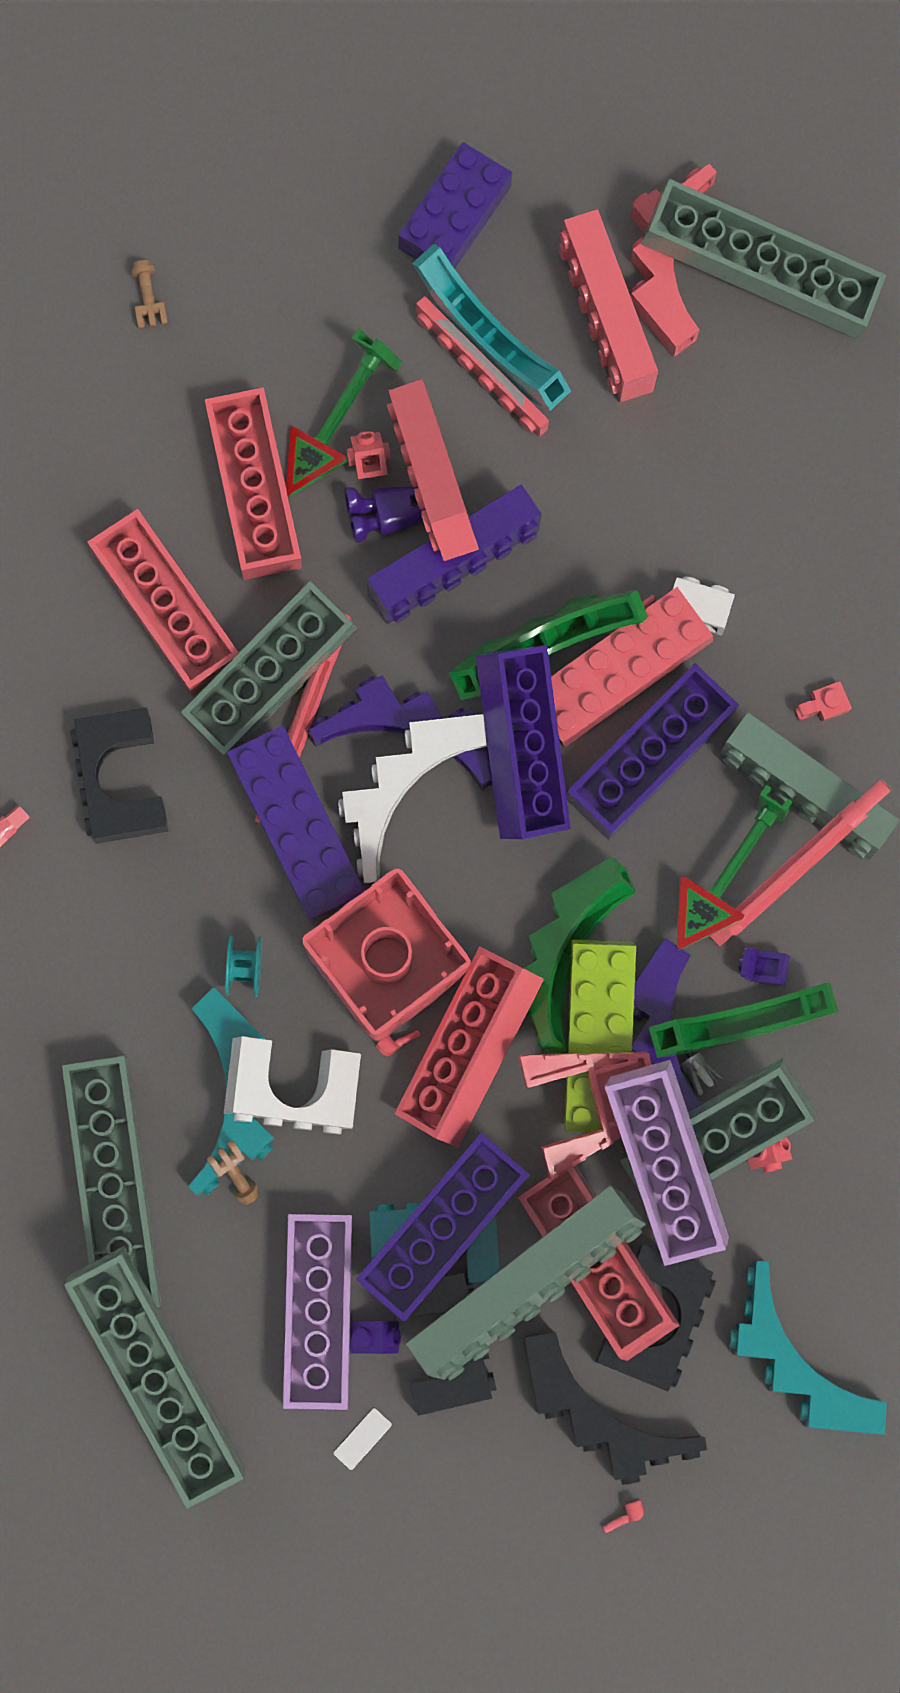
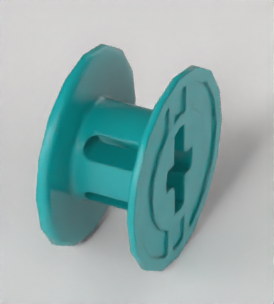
M230 934L226 960V996L230 995L232 981L254 982V996L258 998L262 966V936L258 937L256 951L234 950V936Z

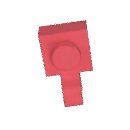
M839 681L813 691L810 694L813 701L798 705L795 712L799 721L819 714L823 722L849 712L852 707Z

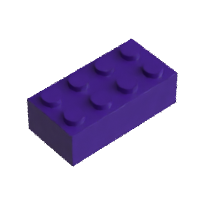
M462 142L399 233L398 249L417 260L427 249L435 244L442 249L455 269L510 189L512 171Z

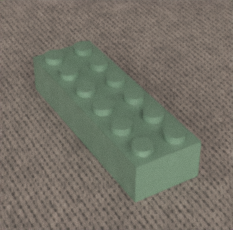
M309 581L181 713L224 756L228 757L226 752L244 744L358 627Z
M750 713L745 715L726 741L720 753L724 757V763L734 770L739 768L749 775L748 779L760 788L766 785L771 787V791L774 793L773 797L781 804H784L787 798L793 801L792 806L799 810L798 815L811 824L816 822L821 827L829 823L851 801H857L864 795ZM878 804L867 813V818L841 840L849 846V852L857 858L863 859L865 857L870 860L900 821Z
M782 1057L688 1112L711 1181L815 1121L817 1109ZM625 1149L620 1158V1163L639 1190Z

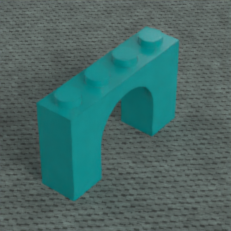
M421 1202L407 1203V1209L395 1210L394 1204L375 1205L376 1211H369L372 1260ZM496 1215L466 1249L468 1283L486 1282L499 1272Z

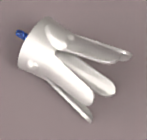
M700 1052L692 1057L685 1053L688 1060L683 1062L680 1067L688 1075L697 1097L701 1096L703 1091L696 1074L708 1087L717 1086L718 1084L710 1071L719 1079L724 1080L705 1063V1058Z

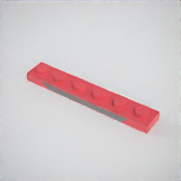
M425 296L416 303V319L419 324L426 330L431 329L437 335L436 338L440 345L447 351L451 349L458 356L457 360L460 365L467 371L472 370L479 377L480 385L488 392L492 390L499 397L498 401L501 406L508 412L513 411L520 418L519 422L527 432H534L538 437L543 435L548 430L549 419Z

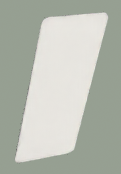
M373 1408L334 1451V1455L350 1470H353L392 1424L379 1411Z

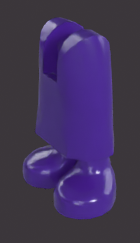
M419 486L372 489V498L361 497L353 487L345 488L346 508L355 543L365 541L368 533L378 529L381 535H385L422 523L421 511L426 510V508L420 510L419 506L412 507L411 504L417 502L414 489L419 488ZM374 511L375 513H377L376 516L373 517L360 516L362 514Z

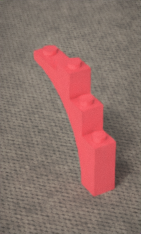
M709 163L702 169L700 167L694 169L682 184L705 193L714 184L717 172ZM657 189L650 194L646 192L641 194L633 202L631 218L644 233L660 195ZM641 237L632 246L630 261L646 280L640 281L633 287L631 299L636 313L670 354L675 357L697 340L700 329L687 312L679 294L674 273V258L640 244L643 238Z

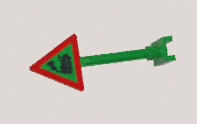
M359 328L355 331L352 339L365 351L359 361L360 366L317 436L312 437L294 426L290 429L286 491L289 497H292L348 462V458L329 447L328 442L371 372L374 373L379 364L397 371L402 363L381 340L376 338L373 341Z
M766 785L759 796L755 809L758 811L754 818L756 822L712 888L707 891L685 876L681 877L677 932L678 950H682L744 919V914L722 901L720 897L766 828H770L774 822L780 826L783 824L789 814L793 801L787 798L782 806L777 800L769 798L772 788Z

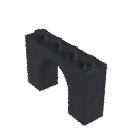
M147 707L74 719L76 729H71L70 732L73 747H78L80 758L75 759L78 777L83 776L85 788H80V798L82 806H88L89 818H84L87 836H92L95 843L98 844L169 832L164 801L161 796L122 802L108 797L102 792L99 785L100 768L110 754L120 749L154 743L150 713Z
M643 1243L640 1244L636 1258L652 1283L666 1289L674 1298L678 1308V1323L680 1326L675 1329L670 1338L657 1346L647 1347L628 1361L618 1357L605 1336L595 1363L669 1392L670 1386L676 1388L682 1373L678 1365L682 1356L687 1358L693 1344V1340L689 1336L693 1326L698 1328L702 1321L705 1310L700 1309L704 1297L710 1298L716 1280L711 1279L713 1271L686 1260L664 1266L659 1249Z
M464 1273L443 1277L408 1318L431 1313L444 1315L474 1291L473 1283H468V1278L465 1279ZM395 1315L396 1321H400L401 1319ZM487 1353L475 1361L473 1358L463 1365L464 1371L452 1380H448V1378L445 1380L433 1378L411 1383L417 1416L492 1399L491 1392L497 1389L493 1372L486 1373L484 1360L489 1359V1354Z

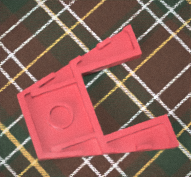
M610 1052L518 1055L525 1086L528 1088L587 1071L601 1129L541 1146L550 1179L557 1177L560 1172L567 1168L574 1167L586 1160V1157L596 1151L607 1148L613 1144V1141L621 1137L605 1085L610 1076L652 1065L649 1053Z

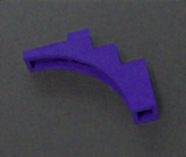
M383 675L378 678L370 676L360 682V688L356 689L358 703L355 704L354 701H350L338 709L339 713L333 717L328 718V716L319 718L312 723L313 728L309 729V735L314 745L319 746L334 738L358 732L387 731L405 734V730H410L409 722L443 719L427 691L421 695L419 692L409 695L403 700L404 704L400 706ZM472 707L466 711L464 708H460L451 713L448 718L476 715ZM488 747L465 751L453 756L469 772L481 790L493 784Z
M665 938L635 983L633 1017L638 1020L644 1017L648 1021L632 1043V1052L649 1053L652 1065L671 1060L687 1111L690 1112L702 1105V1103L693 1094L682 1074L677 1056L657 1058L649 1027L672 1020L673 999L680 975L691 956L683 949L678 950L677 945Z

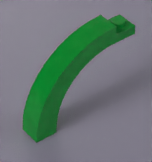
M827 982L726 1011L671 1020L649 1027L657 1058L705 1050L770 1034L839 1013L831 982Z

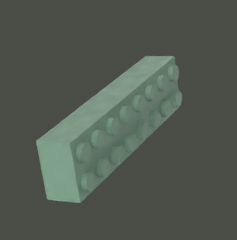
M669 179L662 189L640 243L853 338H857L867 328L886 278V274L672 179Z
M125 1056L62 1065L89 1264L124 1246L158 1309L163 1308L128 1059Z
M610 1185L411 1339L406 1345L428 1376L443 1380L446 1378L448 1380L454 1379L464 1371L463 1365L473 1358L475 1361L487 1354L490 1350L488 1346L497 1339L502 1341L509 1337L515 1331L513 1326L521 1320L526 1322L535 1317L540 1312L539 1306L547 1300L553 1302L562 1296L566 1291L564 1287L573 1280L579 1282L588 1276L591 1272L589 1268L598 1261L603 1263L610 1259L616 1253L614 1248L623 1241L629 1243L636 1239L642 1233L640 1228L646 1223L626 1196Z
M123 1246L68 1275L64 1283L68 1294L186 1509L243 1480L245 1467L125 1247Z

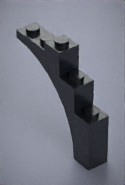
M556 1332L524 1337L537 1414L544 1413L545 1419L564 1416L563 1410L568 1409L575 1446H582L583 1452L602 1449L601 1443L606 1442L613 1479H621L622 1485L640 1482V1476L647 1475L645 1461H650L651 1466L669 1463L668 1457L681 1455L682 1460H690L701 1457L700 1451L707 1450L706 1440L703 1436L673 1438L651 1435L630 1428L612 1418L590 1400L574 1379L563 1358Z

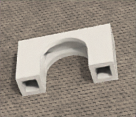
M244 1036L233 1038L224 1113L233 1114L234 1121L252 1122V1118L255 1117L264 1119L263 1124L270 1126H282L284 1121L294 1123L293 1128L299 1130H312V1125L323 1127V1133L341 1134L342 1129L353 1128L360 1053L332 1049L322 1051L318 1085L313 1097L303 1106L293 1108L280 1102L274 1096L269 1085L268 1072L272 1041Z

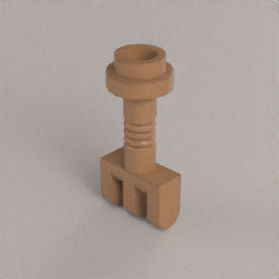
M150 260L134 262V268L131 269L133 277L139 278L143 296V305L135 307L139 329L145 328L143 316L146 315L149 316L150 326H156L154 314L160 313L161 323L168 324L164 302L155 303L150 276L155 274V266L151 265Z
M231 1140L227 1143L229 1150L232 1152L231 1154L227 1155L224 1149L220 1148L216 1151L221 1158L219 1163L212 1155L206 1160L218 1177L227 1172L235 1185L233 1195L238 1202H242L245 1205L251 1204L258 1198L259 1188L255 1181L246 1180L239 1170L237 1164L245 1158L234 1141Z

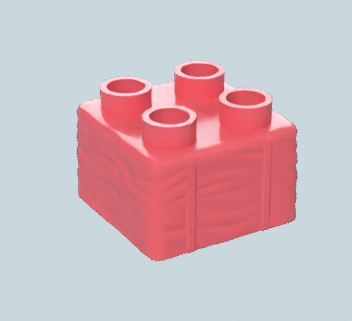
M399 868L393 869L372 884L370 888L348 902L334 915L325 919L319 926L303 937V946L310 961L367 1036L375 1041H380L389 1036L402 1024L433 1003L444 992L451 989L452 986L465 976L470 967V959L466 952L442 924L414 884Z

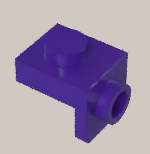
M745 947L744 954L739 959L741 977L753 983L785 986L790 956L786 953L758 951L753 947Z
M350 1321V1354L399 1353L401 1332L398 1321Z

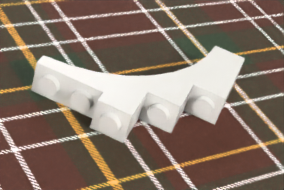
M483 714L409 722L410 730H405L406 746L407 748H412V753L376 757V764L372 765L373 782L379 783V788L342 792L343 799L338 801L340 817H345L346 823L358 822V828H354V841L356 847H361L362 859H357V870L359 877H364V883L377 882L380 879V855L384 834L394 810L405 793L423 774L442 761L465 751L488 747Z

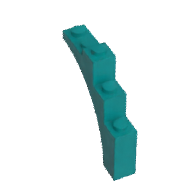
M433 244L412 263L435 301L432 304L529 400L551 411L571 392L564 377L557 368L529 350L486 309L453 268L439 246Z
M213 987L192 1010L208 1029L218 1049L225 1073L227 1090L233 1038L244 1036L266 1039ZM225 1114L216 1147L211 1154L218 1163L221 1161V1158L216 1151L223 1148L227 1155L231 1154L232 1152L227 1146V1143L231 1140L234 1141L242 1154L245 1153L252 1162L256 1158L262 1161L274 1149L271 1143L275 1139L254 1117L252 1122H240L233 1120V1114ZM208 1161L188 1186L198 1197L203 1193L206 1196L210 1195L220 1185V1182L217 1180L219 1177L213 1171Z
M753 1261L752 1267H748L746 1273V1286H751L750 1299H745L744 1318H749L748 1324L736 1323L735 1330L730 1329L729 1348L734 1349L733 1355L771 1359V1364L765 1366L764 1384H769V1391L806 1395V1401H801L800 1420H804V1427L885 1435L887 1402L863 1398L837 1387L820 1376L800 1357L786 1337L775 1312L770 1290L769 1262Z

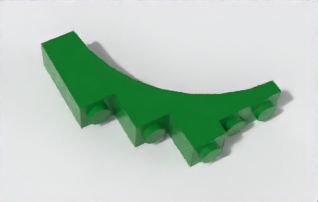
M637 590L596 597V594L572 598L553 615L530 619L512 635L487 640L452 669L449 675L461 700L479 697L481 692L476 655L547 645L548 655L598 634L642 623L648 618V615Z
M613 856L552 892L551 895L555 904L552 909L557 919L529 935L533 946L530 951L535 962L524 969L544 980L527 1015L536 1027L538 1034L535 1035L538 1045L543 1051H549L551 1054L568 1053L563 1029V1006L566 986L570 977L571 940H588L597 926L618 905L636 893L627 868Z

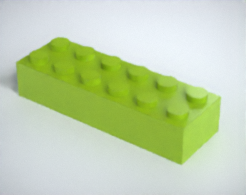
M571 940L567 1032L568 1053L632 1052L636 945L634 942ZM587 1071L566 1077L565 1131L593 1132L601 1129Z

